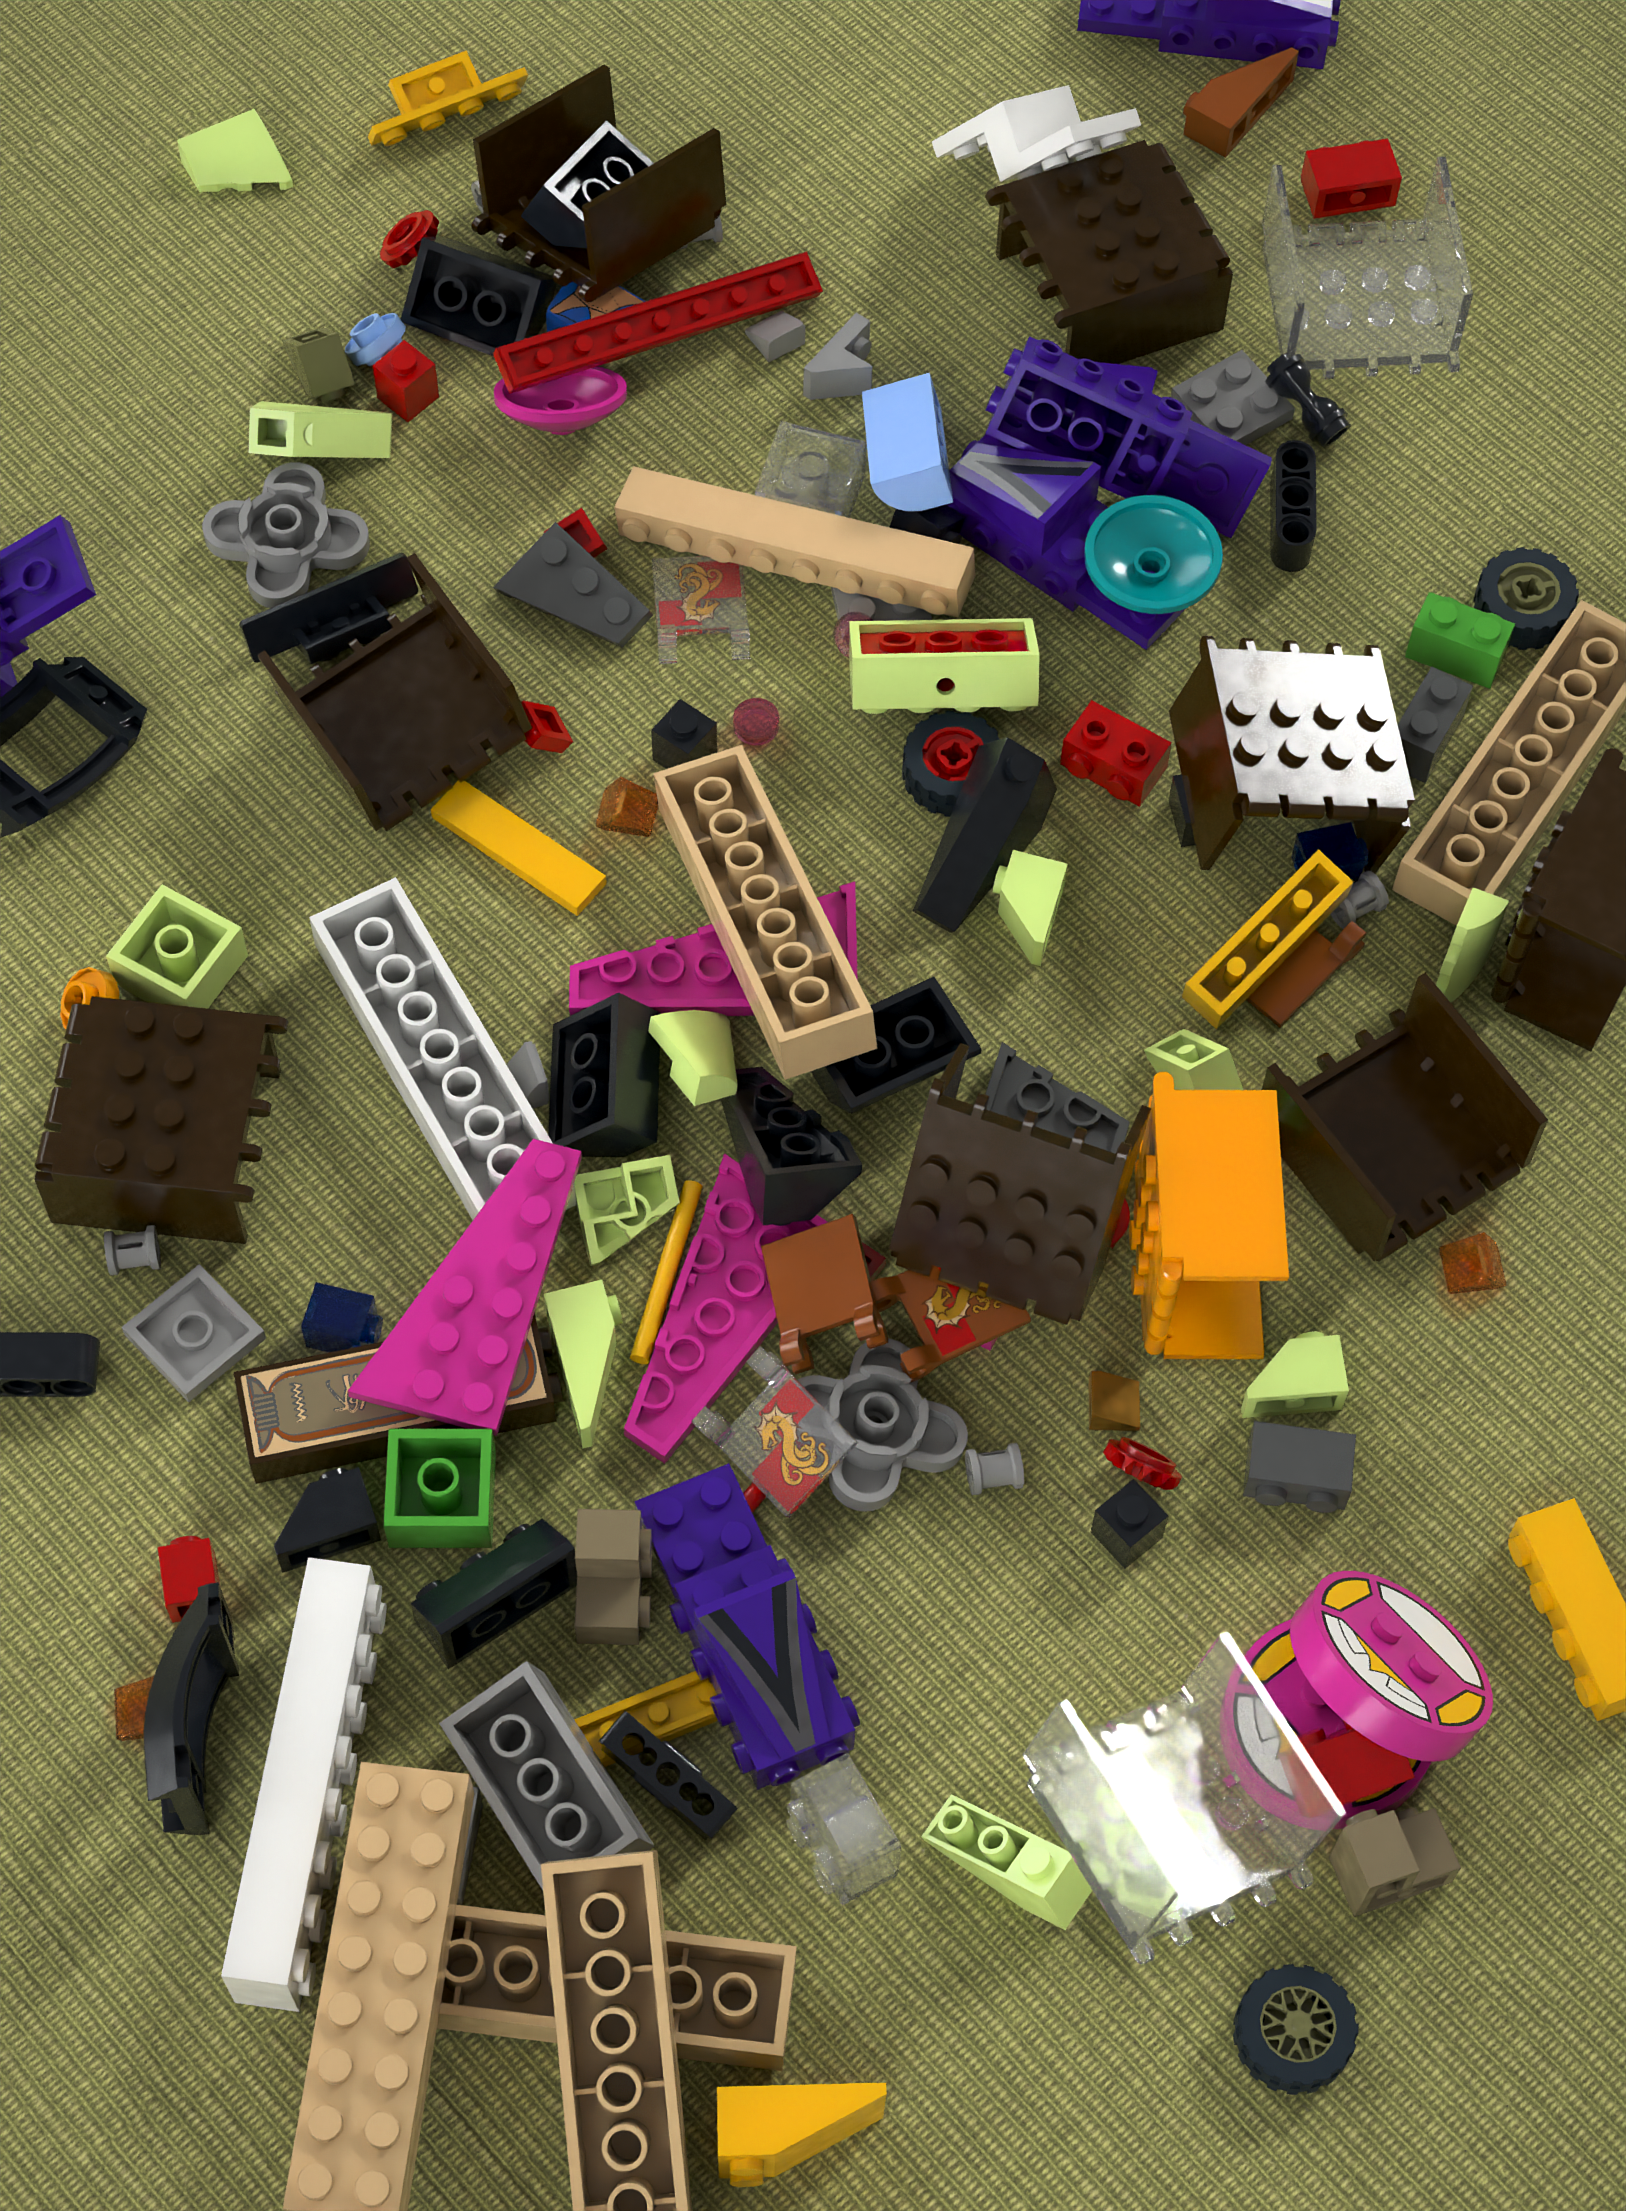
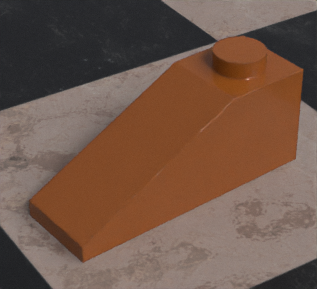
M1291 47L1211 79L1199 93L1194 92L1188 98L1183 109V114L1186 116L1183 135L1226 158L1293 82L1299 51Z

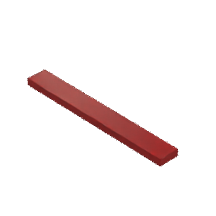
M807 252L497 347L493 355L508 392L511 394L818 297L823 290Z

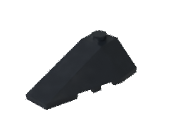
M1008 737L978 747L913 912L950 933L955 932L994 886L999 866L1008 867L1012 851L1023 852L1043 826L1057 790L1043 758Z
M762 1066L736 1069L738 1084L736 1095L721 1098L720 1100L750 1200L762 1225L785 1226L792 1222L812 1220L862 1173V1163L849 1138L839 1130L832 1133L821 1125L822 1116L814 1109L804 1111L793 1102L794 1093Z

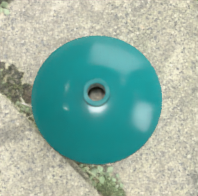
M1143 495L1121 500L1105 509L1095 519L1086 537L1084 558L1086 569L1092 582L1111 601L1141 613L1164 614L1188 608L1203 599L1211 591L1220 575L1223 550L1215 527L1196 508L1183 501L1166 496ZM1145 571H1154L1155 573H1147Z

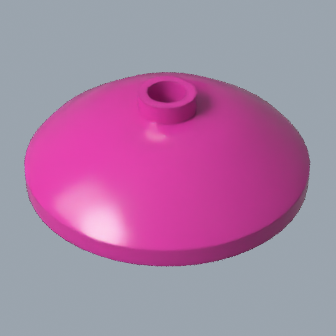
M599 366L509 394L503 378L494 387L495 405L506 416L533 429L551 432L555 435H568L576 430L596 424L613 414L627 398V385L623 377L614 371Z

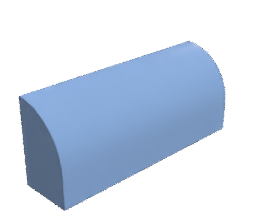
M930 372L863 391L862 399L870 483L875 494L887 505L903 511H923L952 503L953 497L942 410Z

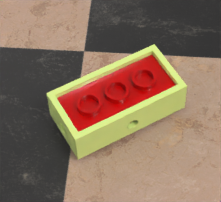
M1033 618L849 621V673L853 710L861 709L870 714L884 713L888 709H908L915 713H927L935 708H954L961 712H974L981 707H1000L1006 711H1021L1027 707L1038 706L1040 654Z

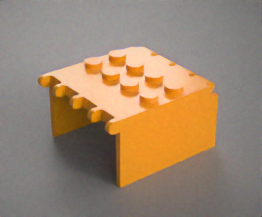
M1159 1072L1153 1079V1094L1148 1102L1151 1112L1144 1132V1138L1140 1145L1139 1159L1134 1169L1136 1199L1134 1200V1220H1130L1129 1224L1130 1250H1136V1265H1132L1131 1290L1132 1295L1141 1296L1144 1348L1151 1355H1158L1163 1351V1359H1264L1260 1281H1288L1289 1279L1277 1091L1174 1090L1172 1075L1168 1072Z

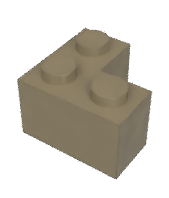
M578 1509L575 1548L577 1571L575 1634L577 1644L639 1645L640 1628H650L651 1596H641L642 1578H652V1530L642 1529L641 1510Z
M1415 1807L1398 1813L1392 1810L1380 1815L1377 1814L1375 1809L1358 1813L1346 1820L1347 1826L1343 1828L1338 1836V1840L1329 1856L1354 1917L1452 1883L1461 1869L1435 1808L1419 1813Z

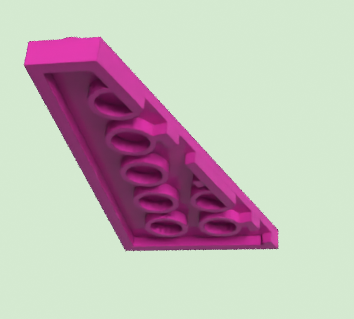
M855 882L839 886V891L817 897L858 980ZM712 924L697 928V933L675 940L672 935L655 940L656 945L631 953L621 950L570 966V1016L616 993H621L661 1012V1014L700 1010L716 1012L726 1016H755Z
M532 1139L347 1392L350 1398L468 1429H492L493 1435L497 1436L582 1159L581 1151Z
M725 1153L719 1166V1173L712 1192L710 1191L704 1207L705 1212L697 1234L693 1237L669 1303V1311L654 1344L655 1349L646 1374H643L624 1426V1436L664 1464L778 1323L761 1246L828 1223L816 1215L812 1220L792 1222L785 1226L762 1225L750 1200L740 1164Z

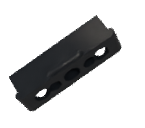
M626 1711L621 1714L598 1741L602 1745L601 1750L705 1841L708 1838L712 1840L738 1809L702 1777V1771L668 1741L664 1740L661 1742ZM627 1738H636L642 1743V1754H651L656 1762L650 1766L643 1765L639 1760V1754L629 1755L625 1753L622 1742ZM664 1768L672 1769L678 1776V1782L671 1786H664L657 1780L656 1774ZM684 1788L693 1790L696 1796L695 1800H708L713 1806V1811L705 1816L695 1814L692 1809L693 1800L685 1801L681 1798L679 1791Z

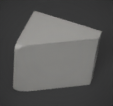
M783 311L745 329V334L768 362L805 344V325L801 320Z
M532 1041L525 1042L507 1063V1066L533 1109L548 1104V1082L535 1043L532 1044Z

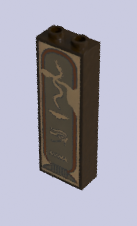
M535 1313L498 1433L556 1422L554 1403L563 1402L558 1373L548 1374L545 1358L553 1356L548 1327L538 1328ZM383 1342L234 1372L249 1464L256 1484L387 1457L389 1429L468 1428L349 1397L347 1391Z

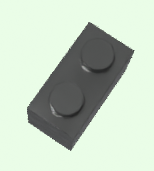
M1432 666L1398 723L1409 776L1425 784L1462 721L1473 689V685Z
M1254 1421L1248 1439L1243 1496L1255 1498L1258 1503L1268 1506H1279L1289 1502L1304 1504L1308 1509L1320 1513H1330L1337 1509L1345 1510L1352 1492L1356 1434Z

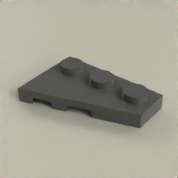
M556 522L493 587L500 594L524 602L540 612L553 615L578 629L621 648L653 616L646 606Z
M1002 1042L985 1094L989 1096L986 1110L1021 1122L1024 1121L1028 1110L1037 1112L1036 1127L1073 1139L1077 1126L1087 1129L1084 1143L1116 1154L1121 1142L1126 1140L1130 1124L1128 1120L1081 1091L1075 1093L1054 1080L1053 1073L1040 1065L1036 1068L1016 1056V1050Z

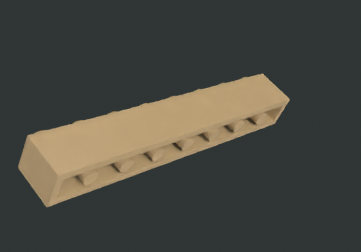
M633 466L614 507L619 535L635 542L645 541L669 547L677 552H690L707 556L722 563L740 564L752 567L762 573L772 572L796 578L803 583H817L838 588L848 594L858 593L879 598L889 604H903L924 609L934 615L944 614L959 618L976 576L973 547Z

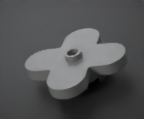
M301 462L285 463L273 469L265 479L262 494L252 501L249 497L245 501L229 500L215 505L207 512L202 524L205 543L210 552L221 559L248 562L246 579L250 595L257 603L267 608H272L307 593L311 573L316 568L343 570L359 564L368 554L370 539L368 527L359 515L348 510L326 507V492L321 474L314 467Z
M889 1338V1343L872 1349L867 1347V1343L861 1345L853 1357L849 1374L844 1380L842 1378L838 1380L820 1375H810L794 1382L816 1405L799 1424L803 1428L798 1430L799 1441L805 1443L801 1437L804 1432H808L810 1437H814L817 1440V1447L821 1443L827 1444L828 1447L825 1449H829L832 1452L828 1476L830 1489L840 1503L856 1511H874L885 1506L894 1496L903 1467L930 1473L943 1472L952 1468L960 1460L968 1440L966 1424L955 1410L944 1404L921 1398L916 1390L918 1380L910 1383L911 1378L900 1367V1363H902L900 1355L910 1349L901 1342Z

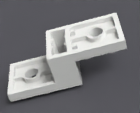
M1067 85L1002 101L933 140L932 145L937 158L954 154L955 160L975 155L980 152L979 147L987 146L988 152H991L999 180L1002 182L1014 178L1019 180L1073 163L1075 160L1079 161L1101 154L1100 147L1108 149L1126 142V133L1141 126V122L1136 108L1081 122L1070 87Z

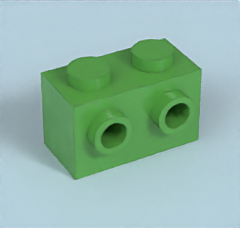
M1429 592L1413 626L1405 657L1490 689L1506 655L1515 623L1504 620L1497 614L1486 613L1461 604L1454 598L1442 597Z

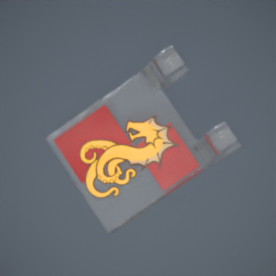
M707 556L652 559L659 664L677 663V636L721 633L730 634L732 660L750 659V634L743 565L731 562L722 563Z
M759 1347L746 1362L768 1382L767 1387L732 1425L718 1411L712 1412L706 1406L692 1420V1423L741 1469L785 1517L790 1518L853 1450L858 1442L802 1386L773 1352L769 1351L767 1353L764 1348Z

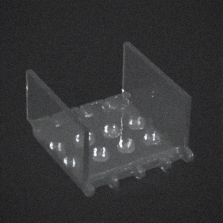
M1446 156L1437 157L1424 209V219L1393 220L1392 230H1387L1386 221L1351 222L1350 232H1345L1343 223L1309 224L1307 235L1302 234L1301 225H1292L1282 165L1272 166L1262 221L1264 231L1262 249L1280 356L1284 353H1288L1291 357L1301 354L1304 358L1303 363L1309 370L1322 369L1324 379H1334L1335 368L1365 367L1367 377H1377L1378 366L1408 364L1410 375L1421 373V364L1447 362L1449 373L1459 372L1460 357L1458 350L1473 291Z
M1228 1632L1219 1635L1181 1686L1183 1692H1175L1148 1704L1147 1708L1140 1707L1108 1721L1106 1726L1100 1724L1089 1730H1086L1066 1699L1057 1704L1022 1754L1032 1774L1026 1784L1133 1957L1141 1965L1154 1960L1155 1957L1149 1940L1168 1932L1176 1945L1182 1947L1189 1944L1193 1940V1934L1187 1922L1208 1912L1211 1913L1216 1923L1221 1927L1235 1921V1913L1229 1903L1240 1897L1252 1893L1258 1904L1262 1907L1275 1903L1277 1899L1276 1892L1270 1883L1287 1875L1299 1890L1313 1884V1876L1305 1864V1860L1347 1813Z

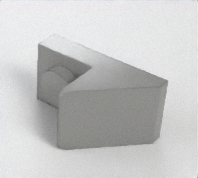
M855 313L804 367L803 396L810 400L862 395L863 391L872 389V366L864 361L872 345L871 341H869L870 320Z

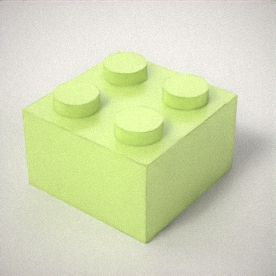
M162 884L109 951L106 958L111 974L117 981V985L144 1001L208 1009L248 957L242 927Z

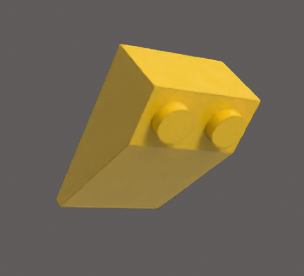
M886 2083L717 2087L719 2179L730 2178V2185L736 2187L760 2186L764 2183L763 2177H776L883 2119L887 2095Z

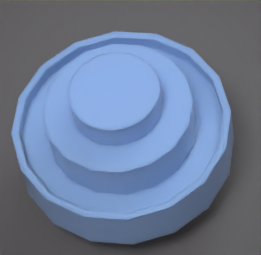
M378 313L371 314L353 327L350 332L352 338L345 346L344 352L354 365L366 364L372 366L402 342L401 337L405 332L406 326L395 313L385 314L381 317Z

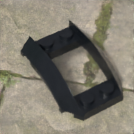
M64 657L63 664H47L39 658L33 661V667L25 677L0 698V747L32 721L55 696L59 697L108 738L79 766L40 792L0 759L1 837L19 832L75 800L101 779L136 743L146 718L147 708L85 657Z
M219 1582L198 1587V1596L190 1605V1608L174 1631L161 1657L149 1691L144 1721L148 1801L161 1800L164 1833L210 1834L204 1802V1793H207L205 1759L209 1727L215 1706L228 1678L239 1676V1666L235 1658V1637L232 1617Z

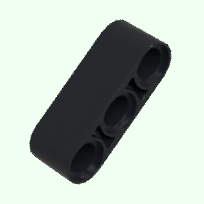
M1290 440L1282 443L1277 449L1270 481V555L1272 562L1279 569L1287 572H1298L1309 564L1317 531L1316 455L1309 444L1299 440Z
M0 1332V1397H85L92 1395L96 1392L100 1341L98 1338L84 1333Z

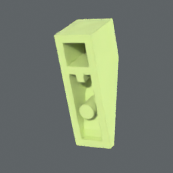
M602 1279L544 1294L546 1316L582 1449L593 1445L616 1347L615 1326L623 1324L616 1295L607 1297Z

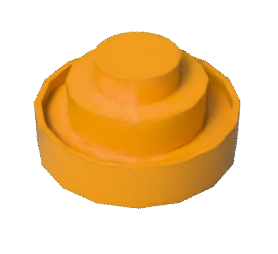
M87 967L79 970L71 977L61 999L60 1016L65 1029L67 1028L73 1004L90 1005L91 996L120 999L117 981L110 973Z

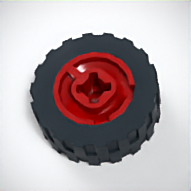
M945 711L944 714L938 715L935 713L930 715L929 719L921 720L915 725V730L908 734L906 746L904 745L902 778L905 780V788L908 794H912L914 801L919 806L923 805L928 808L929 812L934 814L937 812L950 817L978 747L1000 740L997 730L994 727L991 728L983 718H976L972 716V713L967 712L954 713V711Z

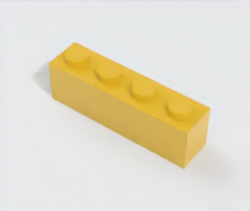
M1318 849L1185 984L1182 998L1217 1029L1347 898L1354 881Z
M1575 1498L1518 1517L1508 1539L1511 1557L1519 1568L1524 1567L1532 1583L1530 1585L1532 1601L1541 1614L1546 1613L1554 1630L1552 1632L1554 1647L1559 1657L1564 1661L1568 1660L1576 1676L1574 1686L1580 1702L1585 1708H1591L1597 1721L1625 1712L1626 1603Z

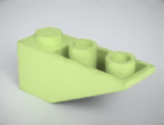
M260 401L250 408L248 453L288 457L390 458L392 413Z
M952 1794L921 1836L925 1842L1022 1909L1064 1930L1069 1926L1095 1887L1073 1853Z

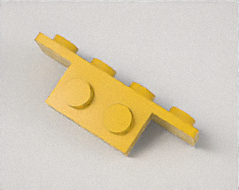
M466 50L390 79L388 86L401 115L373 125L368 135L371 146L383 142L384 146H391L404 140L409 131L420 127L423 131H430L441 126L446 121L445 117L458 112L462 117L471 115L484 107V102L494 98H498L499 102L510 100L522 92L521 88L527 80L528 73L525 67L481 84Z

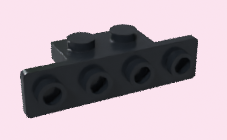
M401 552L246 618L239 623L250 657L256 663L260 662L257 655L264 650L272 657L295 646L310 664L318 661H329L337 657L341 651L350 648L348 642L354 638L360 644L371 643L380 637L381 634L391 630L392 628L386 619L390 614L385 608L416 595L418 587L407 556Z

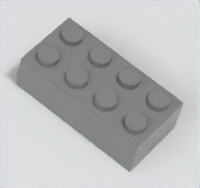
M525 1661L439 1723L542 1890L541 1864L545 1862L649 1851L654 1847L653 1842L546 1674L529 1662Z

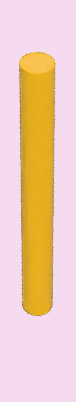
M684 1181L679 1196L680 1203L675 1209L630 1355V1359L639 1364H649L703 1189V1186L696 1181Z

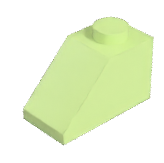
M1013 850L1008 867L1000 865L994 881L993 893L1000 894L998 914L1030 963L1041 966L1064 891L1068 864Z
M1182 1029L1144 1049L1147 1059L1157 1073L1168 1072L1172 1075L1174 1090H1243L1229 1048L1189 1030Z
M1312 1331L1289 1339L1247 1388L1241 1407L1242 1418L1342 1410L1349 1388L1340 1335L1325 1336L1322 1332Z

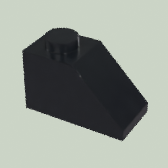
M359 1467L349 1471L345 1468L334 1469L324 1473L318 1481L308 1484L274 1544L282 1573L306 1566L308 1557L327 1559L381 1541L377 1521Z

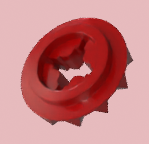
M429 210L414 212L401 219L384 238L380 251L381 260L392 269L409 264L414 257L418 256L422 238L437 235L439 220Z
M1122 1437L1120 1441L1109 1439L1103 1451L1107 1460L1112 1462L1113 1466L1122 1469L1126 1474L1132 1475L1139 1481H1144L1153 1487L1172 1490L1178 1486L1182 1479V1475L1175 1470L1177 1465L1171 1459L1135 1440Z

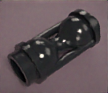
M1284 353L1267 368L1270 375L1265 383L1269 388L1273 387L1281 397L1299 402L1302 407V423L1310 433L1308 437L1312 442L1318 441L1325 448L1339 439L1351 427V424L1346 419L1348 413L1344 408L1340 409L1332 399L1317 396L1312 391L1311 374L1308 367L1303 363L1304 358L1301 354L1291 357L1288 353Z

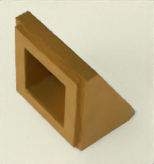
M1091 1371L1088 1383L1089 1430L1140 1431L1139 1381L1103 1371Z

